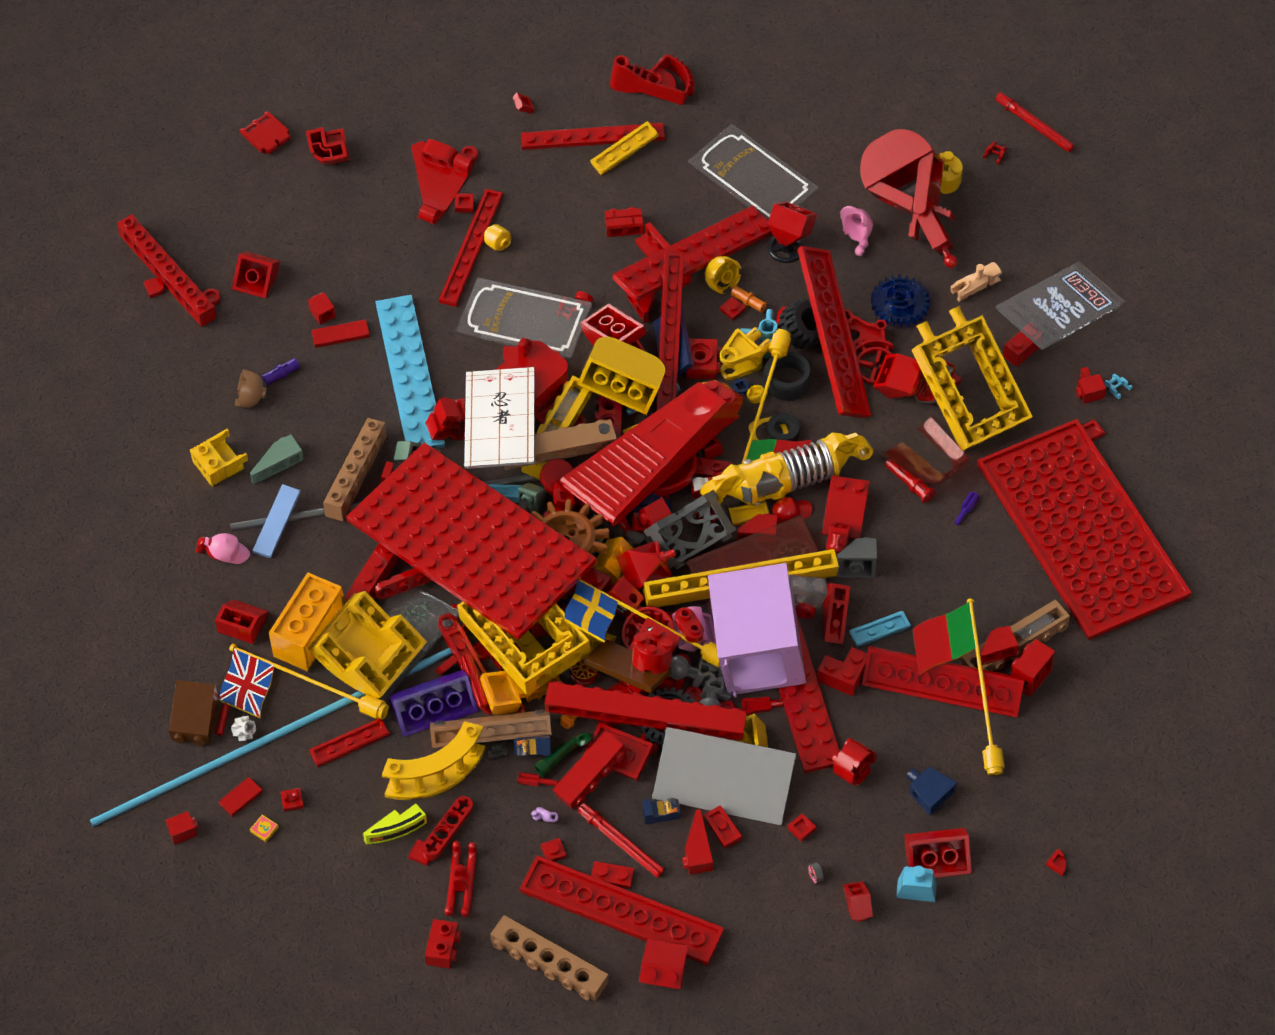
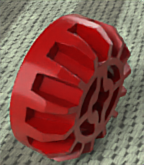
M656 607L637 609L641 613L676 631L670 616L663 610ZM633 612L627 617L622 628V639L627 649L633 642L634 636L638 634L646 619Z

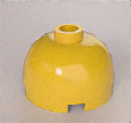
M727 256L712 259L705 269L706 283L712 290L724 294L722 291L730 286L732 289L738 284L741 277L739 274L740 264ZM719 281H721L724 284L729 283L726 287H720L717 285Z

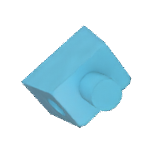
M922 866L904 867L898 878L896 898L935 902L937 883L934 870L925 869Z

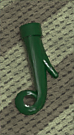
M585 732L577 735L565 744L561 742L551 755L534 764V768L542 777H545L554 766L577 746L590 744L593 740V735Z

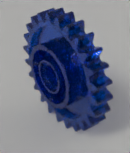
M900 274L898 278L892 275L891 280L885 277L884 283L879 281L878 286H874V291H872V310H875V316L880 315L879 320L886 319V324L892 322L894 327L898 323L902 327L905 323L909 327L910 322L916 324L917 319L922 321L923 316L927 315V310H929L930 306L929 292L926 291V286L921 287V281L916 283L915 278L909 280L908 275L905 278H902Z

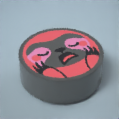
M817 862L809 864L808 872L813 883L823 882L824 875L821 866Z

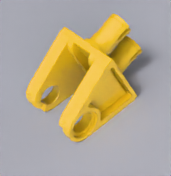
M756 327L747 334H744L737 328L721 350L720 360L723 364L720 372L724 379L734 380L762 369V359L769 352L771 341L767 338L757 346L754 342L761 338L762 334ZM727 368L735 370L734 373L728 375L724 371Z

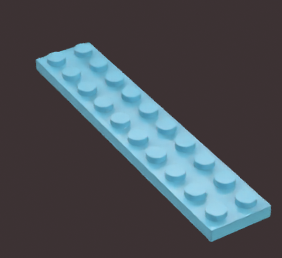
M412 295L375 301L405 441L419 444L425 442L434 449L445 447L444 440L431 439L425 423L429 415L435 411L436 402Z

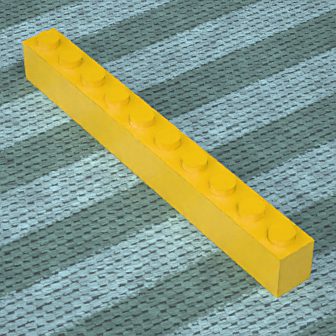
M832 549L644 582L643 594L646 607L657 608L711 598L708 575L786 563L790 582L794 584L837 576L839 565L835 550Z

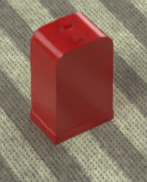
M537 340L532 341L533 344L525 357L519 356L517 351L495 369L534 367V420L536 414L551 406L558 395L561 396L563 386L568 381L567 361L557 350L551 349L545 343Z

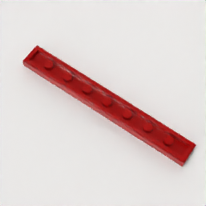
M485 189L443 288L439 303L457 307L483 245L484 233L491 226L503 197V192Z

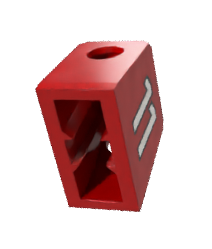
M623 576L606 592L608 595L636 610L643 608L640 603L644 596ZM617 604L615 612L620 616L627 618L632 613L630 610Z

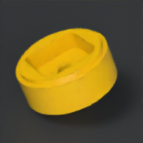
M761 385L751 386L746 392L749 402L753 404L760 403L764 388Z

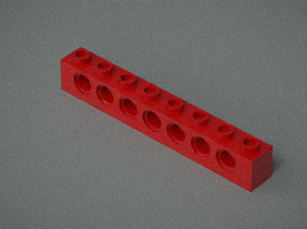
M132 214L117 223L119 236L153 274L163 281L164 286L201 327L217 318L215 307Z

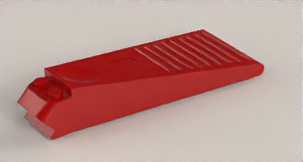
M715 380L704 384L698 382L563 476L560 483L584 504H589V508L598 515L602 514L607 522L616 525L725 427L737 420L740 416L737 413L743 404V398L723 382Z

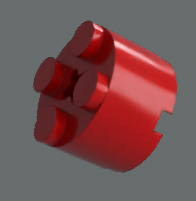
M652 628L650 631L636 634L633 641V666L641 672L649 670L651 674L667 671L672 661V639L662 633V630L659 628Z
M849 738L842 750L836 752L832 758L834 763L833 773L853 786L857 784L859 786L871 773L872 770L869 767L871 762L873 764L876 762V752Z

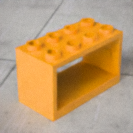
M307 572L269 632L273 657L308 672L316 657L307 648L345 605L341 586Z

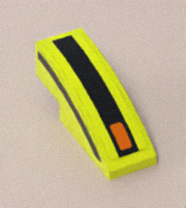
M414 804L401 815L394 810L363 833L364 842L366 844L382 843L405 836L427 823L426 814L417 804Z

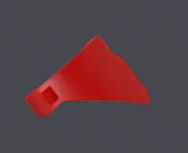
M428 139L427 142L420 141L412 145L411 148L423 205L417 218L434 225L447 211L455 195L468 178L474 166V158L458 153L455 148Z

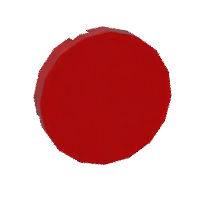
M550 460L542 466L540 471L541 484L543 483L546 492L552 496L556 479H559L560 483L561 478L573 470V467L565 460Z

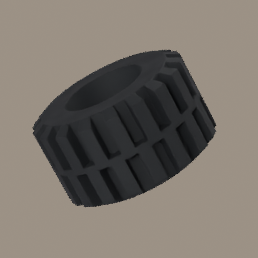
M810 299L798 300L782 311V314L779 316L781 319L779 326H781L780 329L790 332V345L793 344L794 348L804 350L820 342Z

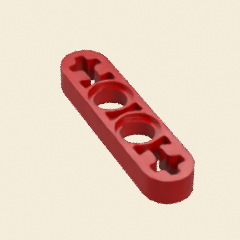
M458 797L423 843L422 855L425 859H437L468 818L473 808V802L469 797ZM464 803H466L467 807H463L460 814V805H464ZM450 817H455L458 819V823L450 824L447 820ZM445 832L448 836L445 839H440L437 837V833ZM435 842V851L428 852V848L431 849Z

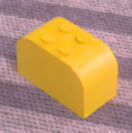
M602 337L596 341L577 385L646 415L662 382L665 366L660 359L650 353L618 339Z

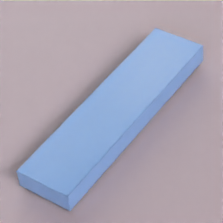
M282 484L253 548V553L271 559L300 495V490Z

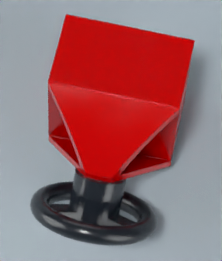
M786 201L774 203L767 223L774 235L768 244L770 256L781 263L797 261L799 254L798 252L795 254L792 251L793 244L796 242L799 248L804 246L801 239L811 235L818 214ZM782 251L787 253L790 258L780 257L775 252Z

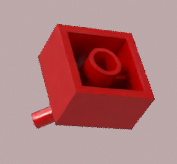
M657 540L630 549L616 558L625 579L637 590H641L644 588V582L666 579L673 576L667 562L668 559L676 556V552L674 549L667 552L662 551Z

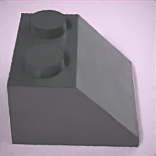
M869 537L857 538L842 550L837 556L839 568L836 577L875 578L877 561L876 539Z

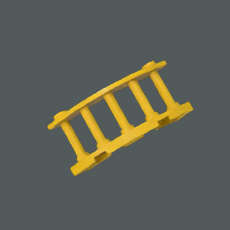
M464 721L455 738L444 748L429 756L413 760L388 758L382 773V777L390 779L385 792V798L397 800L428 798L456 786L466 778L482 758L485 746L476 744L481 735L483 726Z

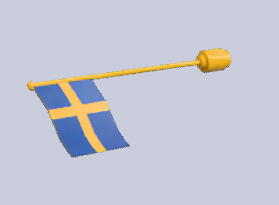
M580 579L576 583L575 594L569 602L564 615V621L605 642L606 631L614 618L617 604L644 619L650 618L680 636L684 641L701 649L700 654H702L703 660L717 668L720 667L717 644L710 642L702 646L698 643L689 642L685 639L684 635Z

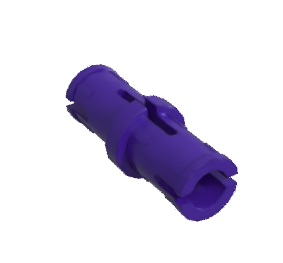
M293 358L263 374L262 378L266 385H269L280 378L284 379L286 375L299 369L300 365Z

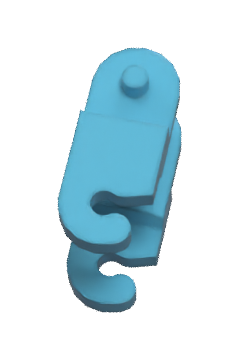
M1116 374L1112 375L1111 380L1104 381L1105 387H1108L1109 392L1118 399L1121 398V394H1117V387L1124 385L1128 390L1132 389V385L1128 386V381L1125 378H1120ZM1116 381L1118 384L1115 386L1112 385V383Z

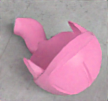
M846 206L840 212L844 235L848 234L852 240L859 242V245L855 248V255L862 256L865 252L864 249L869 244L868 237L873 229V221L866 211Z

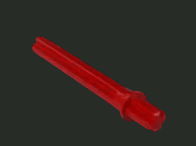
M999 92L995 97V100L1003 105L1006 111L1009 110L1067 152L1073 150V143L1021 107L1014 98L1010 99L1002 92Z
M582 803L578 807V813L588 820L589 825L593 824L656 878H659L664 873V868L605 820L599 811L593 810L586 803Z

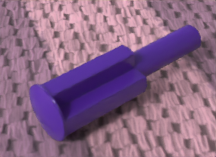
M970 491L961 506L962 511L954 522L956 525H960L966 513H970L980 496L976 492Z

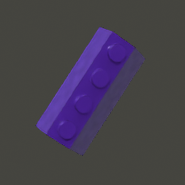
M463 670L388 695L403 737L429 729L430 723L452 721L478 712L468 675Z

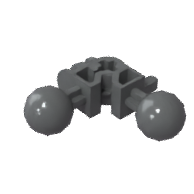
M682 655L672 656L670 664L672 674L669 677L680 680L688 676L693 678V687L700 688L704 686L701 692V698L703 699L699 701L700 703L707 706H721L718 699L730 700L731 694L725 689L726 686L720 667L717 668L708 662L705 663L702 658L698 659L696 667H692Z

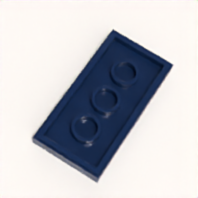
M682 305L677 378L694 365ZM661 316L652 322L658 354Z

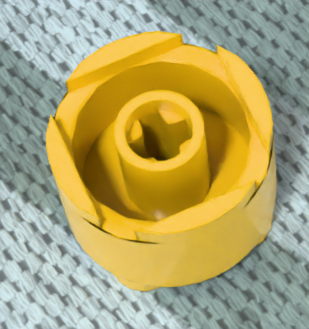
M946 151L939 153L945 161L941 184L942 194L952 193L958 189L961 184L963 170L961 161L952 152Z

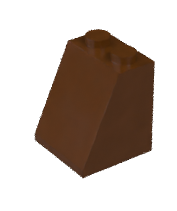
M176 680L169 727L171 740L177 743L193 742L198 746L210 744L220 704L216 684Z

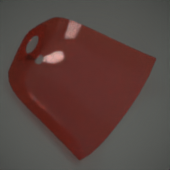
M932 417L917 430L950 459L952 470L946 473L939 472L903 442H900L884 453H880L918 479L921 478L922 481L929 484H940L949 480L969 461L965 453Z

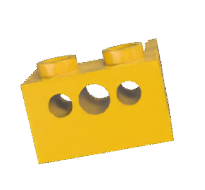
M228 429L197 445L194 449H190L193 463L212 487L214 484L216 485L223 481V479L229 478L243 470V463L248 461L246 452L243 455L236 456L225 442L226 438L230 437Z

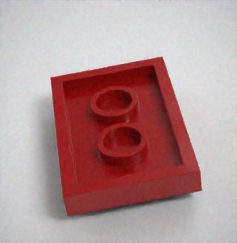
M599 722L593 734V740L588 744L585 753L607 731L621 742L626 750L624 758L619 763L616 762L611 771L638 781L653 750V743Z

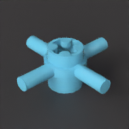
M772 309L766 311V319L760 322L757 329L762 334V337L758 339L761 343L767 338L771 341L773 334L778 330L777 323L773 320L774 311ZM740 328V330H741L744 334H747L749 331L752 330V329ZM770 352L766 353L763 358H769Z

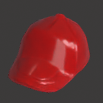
M785 497L775 502L771 511L772 515H777V523L782 524L800 516L802 519L808 518L812 513V505L807 500H794L792 497Z

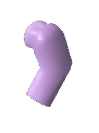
M542 807L536 808L531 813L535 821L541 818L545 822H556L558 820L556 812H550Z

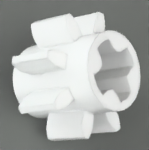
M249 716L235 718V723L231 726L233 736L239 737V741L252 739V735L256 731V725L254 721L249 720Z

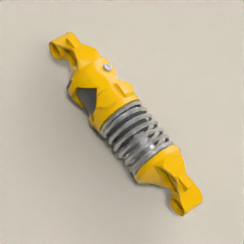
M832 432L826 438L817 440L816 444L813 442L809 446L804 444L803 448L797 446L796 450L791 448L790 452L786 450L783 453L768 452L762 454L757 460L751 461L748 459L739 465L731 464L721 475L713 477L712 480L704 484L700 489V493L703 496L714 490L719 504L722 503L726 495H730L747 505H759L761 501L769 498L772 500L783 498L787 493L795 491L796 488L808 487L809 484L821 483L822 480L828 481L832 475L839 476L841 468L850 456L857 457L860 460H867L872 456L873 448L864 436L857 435V433L844 435Z

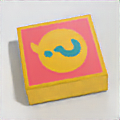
M261 815L250 828V832L267 842L279 827L278 824Z

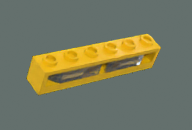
M572 376L570 381L565 382L562 389L563 393L561 396L558 395L556 397L553 410L550 409L545 418L546 422L544 425L541 424L539 426L537 434L543 431H554L562 427L569 428L574 426L592 395V391L577 385L580 378ZM547 462L521 467V472L540 480V471Z

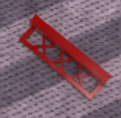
M650 222L645 225V234L635 239V243L647 257L670 246ZM692 274L683 278L682 287L692 282Z

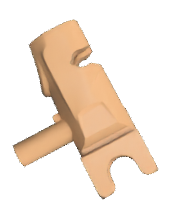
M995 262L986 266L978 264L976 273L968 275L951 285V293H958L957 300L960 302L969 295L972 296L986 288L987 284L991 286L1001 281L998 276L1002 274V271Z

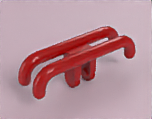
M454 841L452 844V862L447 905L445 908V915L448 917L452 916L454 912L456 891L464 892L463 908L461 910L462 917L467 918L470 915L477 856L475 842H470L468 845L467 866L460 864V843Z

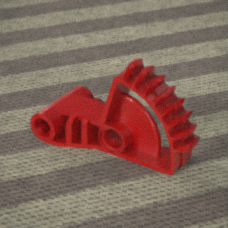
M672 54L664 55L650 70L638 67L636 63L635 65L629 64L630 61L626 56L619 55L614 58L610 87L615 91L644 93L679 105L685 103L687 96L694 94L695 83L691 70H688V65H684V61H679L678 57L673 58ZM665 68L680 77L684 83L685 91L676 89L674 77Z

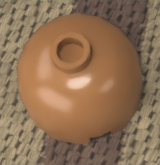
M243 369L237 388L239 398L236 399L235 406L243 408L254 407L261 398H265L266 387H263V380L257 373Z

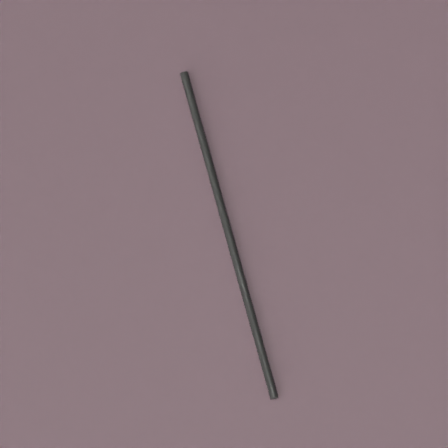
M527 474L485 481L484 483L513 485L538 481L539 479ZM361 502L352 503L348 512L356 508ZM324 508L291 513L288 522L325 516ZM267 518L230 523L231 531L264 526Z

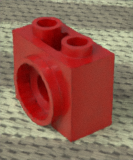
M689 339L694 365L686 371V379L716 380V375L720 373L721 362H717L721 352V347H717V339Z

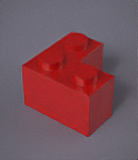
M852 647L844 662L825 655L817 670V681L853 696L864 675L867 653Z

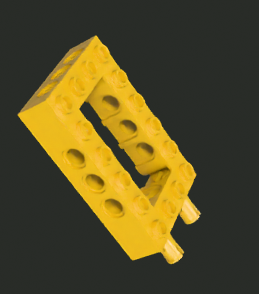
M960 306L949 311L956 324V327L939 336H934L928 321L917 325L916 327L924 341L913 348L912 352L962 452L1029 420L1033 416L983 315L971 321H966ZM966 345H969L1001 410L972 426L970 425L973 423V416L968 412L963 402L964 398L960 396L954 384L955 380L951 378L946 367V361L941 358Z
M461 602L457 605L459 618L526 695H529L566 671L591 652L588 638L580 629L564 621L565 613L557 604L538 621L554 639L555 643L543 653L536 654V657L527 662L525 653L519 651L514 645V641L509 639L499 626L466 603Z

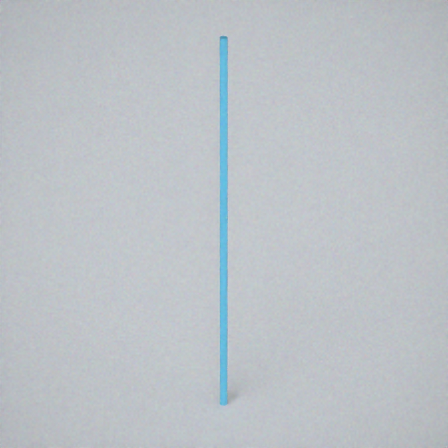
M449 648L418 662L407 676L453 654ZM409 667L405 668L394 682L398 681ZM360 691L351 694V696L358 699L367 695ZM346 697L94 817L90 819L93 827L355 701Z

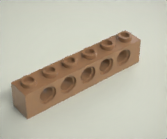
M367 418L323 502L325 517L344 521L387 437L385 422Z
M505 915L490 934L492 945L500 951L506 950L515 960L521 959L527 962L531 969H539L544 972L548 979H556L562 982V986L566 989L576 990L585 1000L591 999L596 1001L609 983L607 973ZM513 938L518 939L516 942H510L509 940ZM530 948L535 949L534 952H527L526 950ZM546 958L553 959L551 962L544 961ZM564 968H569V969H570V971H568V972H563V971H561V970L564 969ZM581 978L588 979L586 982L579 981Z

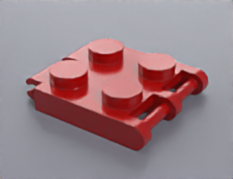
M266 111L264 116L258 120H253L252 124L246 128L239 130L240 134L261 153L270 154L278 148L277 143L282 146L290 140L289 130L269 111Z

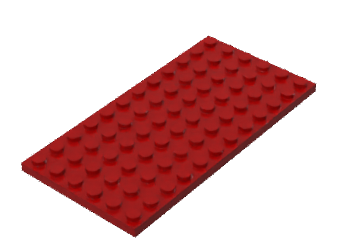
M1078 419L977 460L978 467L1088 640L1191 597L1192 592Z
M425 442L346 516L347 521L517 640H520L597 563L594 556Z

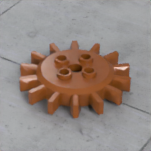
M567 499L565 510L556 512L553 503L548 502L549 515L543 517L536 511L531 512V515L592 555L593 551L607 554V544L596 542V540L609 538L608 528L594 529L603 523V516L599 514L589 520L587 518L590 512L589 504L586 503L578 513L572 511V502L570 499ZM596 558L597 563L593 566L594 568H596V567L598 566V560H597V558Z

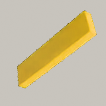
M647 121L590 160L591 164L603 175L656 139L659 134Z

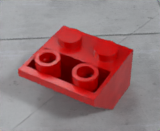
M898 353L886 355L873 388L887 398L913 396L923 373L917 360Z
M233 599L223 604L215 619L217 632L253 644L269 615V611Z

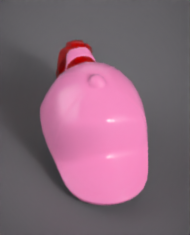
M221 533L212 538L201 537L197 542V553L206 551L212 559L222 562L241 564L250 557V551L238 542L237 537L232 534Z

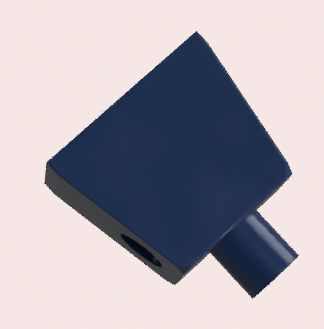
M928 767L922 774L915 768H912L906 775L912 781L909 793L929 816L956 791L957 783L931 767Z

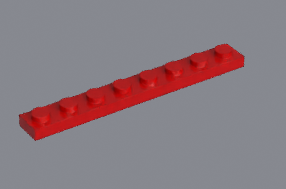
M652 123V127L659 134L653 141L665 140L663 123ZM642 124L521 133L522 150L615 144Z

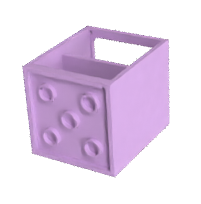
M782 563L708 575L718 659L727 692L736 698V694L805 684L806 678L796 607L787 564Z

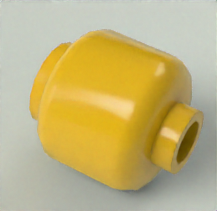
M498 224L492 225L486 229L484 241L492 249L502 251L510 245L511 234Z

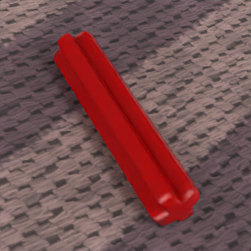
M471 654L463 655L461 660L468 675L477 705L480 709L487 707L489 703Z

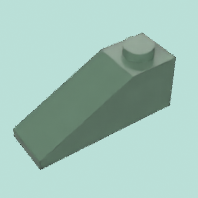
M291 434L274 442L250 472L253 485L303 460L302 450Z

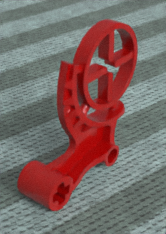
M845 309L850 331L860 334L853 342L856 354L862 350L857 357L859 366L873 368V362L861 360L870 353H877L875 365H879L881 355H891L892 353L889 350L892 351L894 349V345L885 340L886 322L878 320L876 324L869 323L854 316L850 310ZM873 368L870 379L861 373L862 380L865 383L874 385L877 368Z

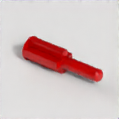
M519 772L517 778L518 784L537 787L538 784L556 786L559 783L558 780L540 778L538 774Z

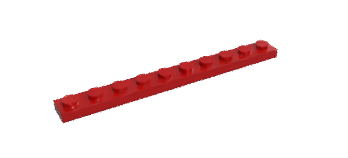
M666 251L664 254L658 358L665 366V374L656 394V411L674 400L677 391L684 253Z

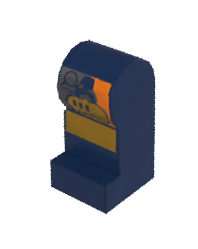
M550 735L513 739L514 755H551Z
M669 798L664 801L642 800L645 824L675 820L681 817L678 799Z

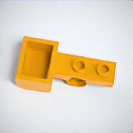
M506 671L484 673L480 677V682L494 715L516 713L522 703L520 698H526L528 702L535 698L540 699L543 695L547 694L549 684L547 682L529 695H526ZM559 675L550 680L549 682H561Z

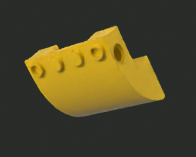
M366 591L357 594L354 593L307 649L323 666L344 683L364 694L381 698L427 641L401 614L390 617Z

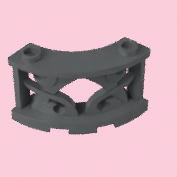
M714 490L644 530L647 537L651 536L653 541H659L662 551H669L668 546L671 543L675 544L674 550L680 551L678 558L668 559L667 563L670 569L673 567L676 570L686 564L685 560L719 540L725 542L733 537L731 533L737 530L732 526L716 499L717 494ZM708 502L710 503L716 515L710 516V508ZM694 512H698L699 517L703 516V519L695 520L692 515ZM684 517L693 524L703 523L702 532L697 542H687L678 539L683 528L681 518ZM718 518L725 530L721 533H715L714 528L719 525L716 523L710 524L711 520ZM672 525L678 527V531L674 536L671 535L675 532L670 529ZM708 535L714 538L711 541L704 544ZM662 536H663L665 539L668 540L667 543H665V541H664V539L662 538ZM685 548H687V549H695L694 551H692V552L688 553L687 555H685V554H686Z

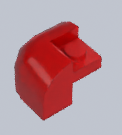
M323 127L306 131L310 152L318 162L324 165H334L350 161L349 148L343 128L327 132Z

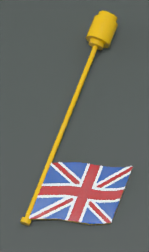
M232 643L229 650L233 652L230 668L221 686L220 701L253 716L261 718L262 704L271 686L274 667L357 702L360 712L372 718L384 719L389 711V705L385 701L367 694L358 699L242 650L236 644Z

